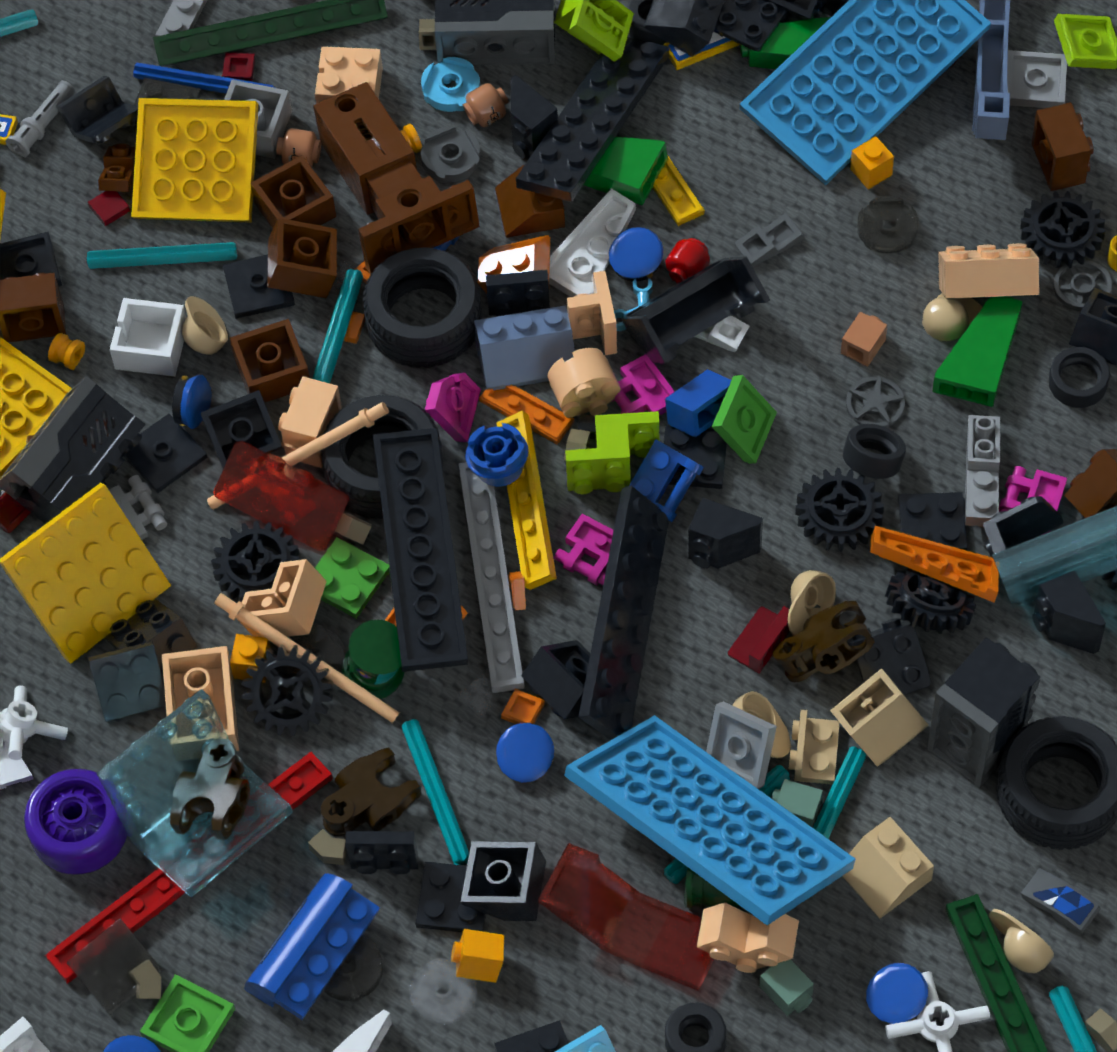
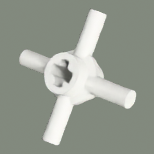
M17 686L14 690L13 702L9 704L8 708L2 712L0 711V736L10 743L9 758L12 760L21 759L23 743L35 733L65 740L68 731L67 727L36 719L37 711L33 705L27 702L28 690L25 686Z
M923 972L921 974L928 985V998L925 1007L915 1020L885 1025L887 1037L891 1039L920 1033L925 1039L936 1043L938 1052H953L950 1039L956 1034L958 1026L990 1019L989 1008L986 1005L955 1011L947 1003L939 1001L932 972ZM939 1017L940 1022L944 1021L942 1026H937L936 1021L932 1022V1019Z

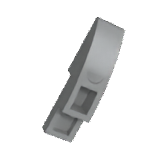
M968 415L965 525L983 526L984 522L992 519L996 513H999L1000 417Z

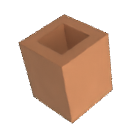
M859 312L842 338L841 354L868 367L886 340L887 324L883 323L876 316H869Z

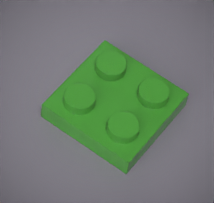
M744 375L733 376L712 428L744 462L756 463L777 412Z
M337 537L315 567L327 581L321 600L356 619L390 572L389 564Z
M175 974L140 1030V1034L142 1037L171 1052H210L235 1011V1006L233 1003Z

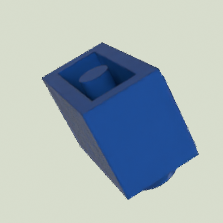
M707 369L665 398L668 425L697 437L713 425L731 380Z

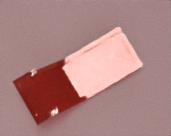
M570 843L567 844L538 899L539 903L601 950L699 991L714 961L708 952L697 948L702 918L640 893L600 862L598 854Z

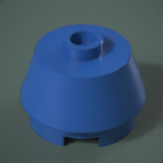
M502 423V427H491L488 429L484 425L470 436L465 458L468 467L484 483L490 486L502 487L513 483L520 477L528 457V445L521 433L512 425Z

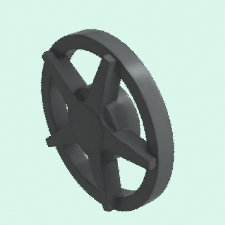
M1075 260L1073 261L1072 268L1065 264L1057 271L1054 278V292L1062 304L1071 309L1082 311L1085 305L1082 304L1083 298L1091 295L1095 288V280L1102 275L1107 284L1106 292L1110 294L1112 280L1108 271L1100 264L1085 260L1084 264L1081 265ZM1087 267L1097 272L1092 275L1084 272L1078 273L1075 268ZM1070 270L1073 275L1071 283L1059 286L1061 276ZM1061 291H1072L1077 296V303L1067 299Z
M881 376L867 377L859 380L850 388L846 398V408L850 417L859 425L876 424L889 427L901 418L905 408V398L899 386L891 380ZM876 383L874 390L868 393L857 390L865 384ZM881 384L892 388L897 395L886 396L881 391ZM852 396L863 401V408L857 415L851 405ZM900 402L898 412L890 419L886 412L888 404ZM868 413L879 414L884 422L873 423L861 418Z

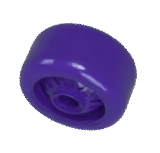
M68 769L49 776L32 792L24 813L26 834L36 855L51 869L65 874H86L106 866L119 854L128 835V814L119 791L109 779L91 770Z

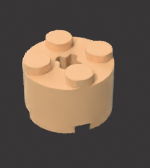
M597 348L576 350L572 352L573 358L564 362L562 357L552 365L547 375L561 410L567 418L579 416L587 412L594 416L606 412L608 409L607 404L620 391L619 383L607 358Z

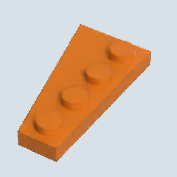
M879 526L874 527L871 536V553L995 603L999 585V559H993L992 557Z

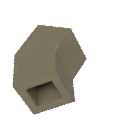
M419 19L420 50H436L435 19Z
M571 429L566 450L588 449L590 431ZM566 454L564 455V462H565V464H566Z
M339 511L331 529L351 540L364 544L372 524L360 520L351 514Z
M322 829L308 842L309 850L323 863L344 865L347 852L346 839L332 838Z
M145 960L129 972L137 984L136 998L161 999V976L151 961Z
M1100 1008L1085 1021L1086 1029L1106 1052H1114L1117 1049V1022Z

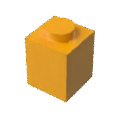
M875 136L852 150L850 170L869 190L892 176L894 155Z
M236 634L230 658L234 679L244 680L246 678H253L246 670L249 666L259 668L254 661L256 656H261L267 660L266 650L270 648L269 640L264 637ZM264 676L263 681H262V682H264V683H266V677H265V676Z
M464 929L460 942L455 941L452 948L451 962H456V977L497 982L504 961V935Z

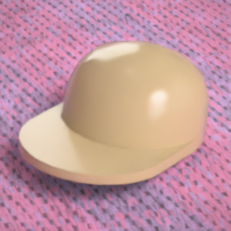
M941 293L927 304L923 312L922 324L925 331L935 339L940 341L955 340L964 334L982 309V306L973 298H945Z
M194 296L188 297L185 301L188 316L182 326L183 339L196 352L212 355L218 352L228 341L224 321L206 301Z
M809 570L800 573L794 579L790 592L792 604L788 613V627L793 636L803 631L804 623L808 618L833 606L836 586L833 578L827 573ZM816 604L819 605V606H821V608H814V607L816 606Z
M754 691L748 692L736 699L732 706L777 726L771 757L782 758L786 756L791 748L789 732L768 699Z
M993 909L989 913L992 923L1005 935V956L1015 968L1025 973H1037L1050 963L1054 957V952L1039 935L1004 911Z

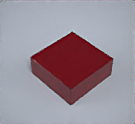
M226 53L222 77L252 82L256 60L255 54Z
M105 191L88 201L89 208L104 226L130 212L129 205L117 191Z

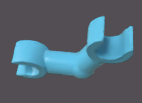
M648 278V286L644 289L638 288L637 281L634 279L633 291L637 296L638 306L628 311L622 309L614 310L616 319L622 318L650 301V295L653 291V284L650 278ZM623 322L616 324L617 331L626 330Z

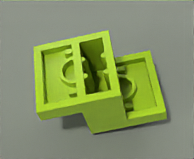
M561 0L554 23L596 53H603L615 62L622 57L634 13L617 0Z
M659 411L595 415L596 448L565 450L568 491H575L578 494H588L595 489L620 492L622 488L628 487L631 483L630 454L644 458L654 441H660Z

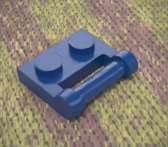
M655 440L629 486H633L667 515L669 521L673 522L677 516V513H675L695 476L697 474L700 475L704 467L662 442ZM681 464L686 468L663 506L659 504V501Z

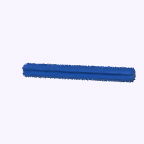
M136 63L133 71V77L137 79L227 93L231 80L275 88L269 84L143 63Z

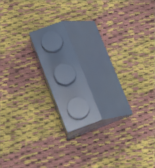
M566 305L474 320L475 344L486 390L505 389L509 385L517 387L549 381L548 372L556 361L562 357L564 362L573 358L572 352L575 351Z

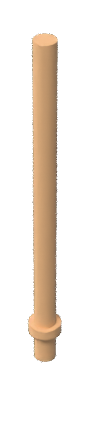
M381 402L369 410L366 408L360 410L358 416L207 499L208 505L214 510L364 426L367 428L373 426L375 420L389 413L386 404Z
M222 593L215 600L214 604L229 613L228 617L233 621L238 619L278 647L283 644L287 653L291 652L294 645H298L244 608L245 604L238 601L236 603ZM298 645V654L302 656L306 649ZM310 653V661H313L314 659L318 658L312 653ZM321 660L317 667L318 670L329 668L330 670L327 676L324 677L325 679L333 681L334 685L393 724L400 712Z

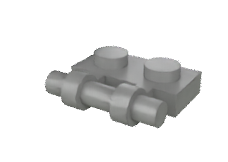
M134 475L128 480L132 488L130 492L124 494L119 485L109 489V491L141 540L148 537L144 526L153 523L156 530L159 531L167 526V522L163 517V509L159 504H155L152 499V491L148 484L142 482L138 475ZM140 501L144 512L137 515L131 505Z

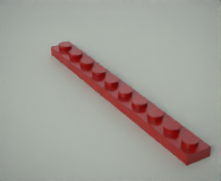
M312 751L249 798L243 817L227 840L216 839V834L210 828L45 955L48 962L68 984L333 780L332 773Z

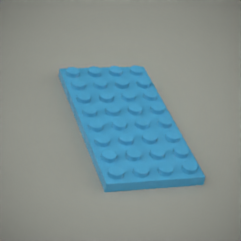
M849 0L739 104V109L826 186L851 162L853 149L873 137H877L990 29L991 22L965 0Z
M655 715L566 766L564 775L566 778L766 925L786 914L851 871L854 867L856 859Z

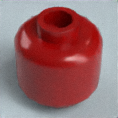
M695 238L679 240L665 260L666 269L669 272L670 278L676 283H680L709 266L710 255L706 245Z

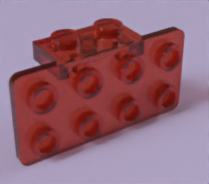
M239 441L234 445L213 491L216 498L266 524L271 522L272 527L276 529L283 527L285 534L292 535L293 538L318 551H323L328 547L349 502V497L345 493L314 478L308 471L296 469L287 464L284 459L273 454H267L244 441Z

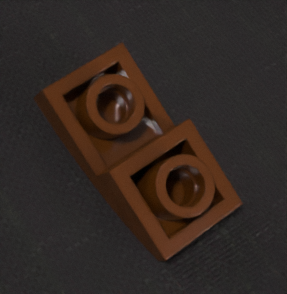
M123 143L108 147L103 157L104 169L98 179L99 191L129 192L134 178L136 147H130L128 144Z

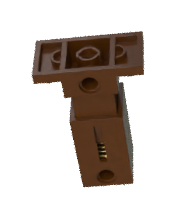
M367 82L313 105L321 144L365 213L369 215L374 212L379 219L358 229L365 266L370 275L380 263L398 252L413 248H434L480 227L474 187L470 181L466 180L444 191H440L431 176L422 179L417 171L414 151Z

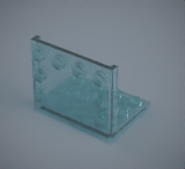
M202 689L185 700L181 706L159 721L155 727L133 742L129 748L96 773L131 842L189 897L194 896L293 813L291 805L244 764V772L241 778L249 781L250 796L243 817L227 840L216 839V834L211 830L214 812H206L195 818L189 831L185 834H176L170 825V812L173 802V791L179 775L183 771L197 772L203 751L211 741L216 739L229 740L210 696Z

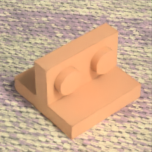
M593 272L594 294H578L567 298V313L573 339L601 335L605 355L617 354L616 318L606 272Z

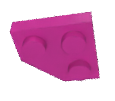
M466 373L453 374L431 384L425 411L455 441L468 442L481 389Z

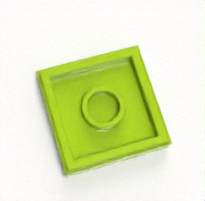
M1057 14L1054 23L1068 67L1117 69V37L1110 17Z

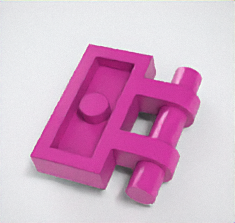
M645 354L621 367L620 374L624 379L618 381L620 391L612 400L621 408V414L638 413L646 410L648 412L659 411V416L666 413L665 398L675 391L650 358ZM631 390L638 398L633 402L626 396V393Z
M1021 466L1014 467L1012 475L1007 478L1005 484L1007 491L1005 497L999 502V512L1008 511L1020 505L1021 502L1017 501L1019 493L1022 492L1028 493L1027 498L1042 496L1058 511L1067 478L1037 469L1034 479L1025 478V468ZM1051 530L1042 535L1049 537Z
M581 514L565 537L566 544L573 547L572 550L568 553L559 548L555 553L554 560L563 564L564 569L570 572L575 570L588 577L590 583L596 586L598 584L603 585L614 530ZM584 554H587L598 561L593 566L581 560Z

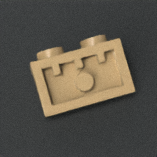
M801 710L800 721L793 720L791 740H798L797 750H790L789 770H795L794 781L833 785L835 781L839 721L807 718V710Z

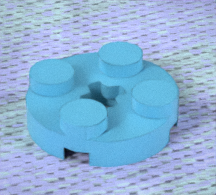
M458 57L443 58V62L436 65L433 62L424 70L421 78V87L425 101L432 107L447 112L464 111L463 104L466 103V94L481 86L479 74L474 70V66L469 61ZM451 81L456 82V86L453 88H447L444 85L449 84Z

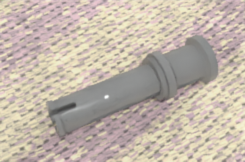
M60 81L31 117L24 118L20 123L21 127L18 131L6 139L7 147L12 152L26 158L30 154V148L37 140H41L44 137L45 128L59 113L57 106L75 94L74 87L66 81Z

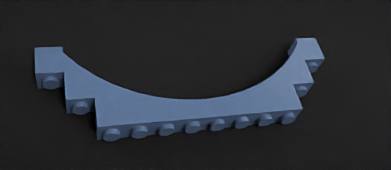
M980 0L979 13L991 22V27L977 40L972 131H974L973 135H975V138L1006 140L1010 93H1008L1007 87L1010 0Z

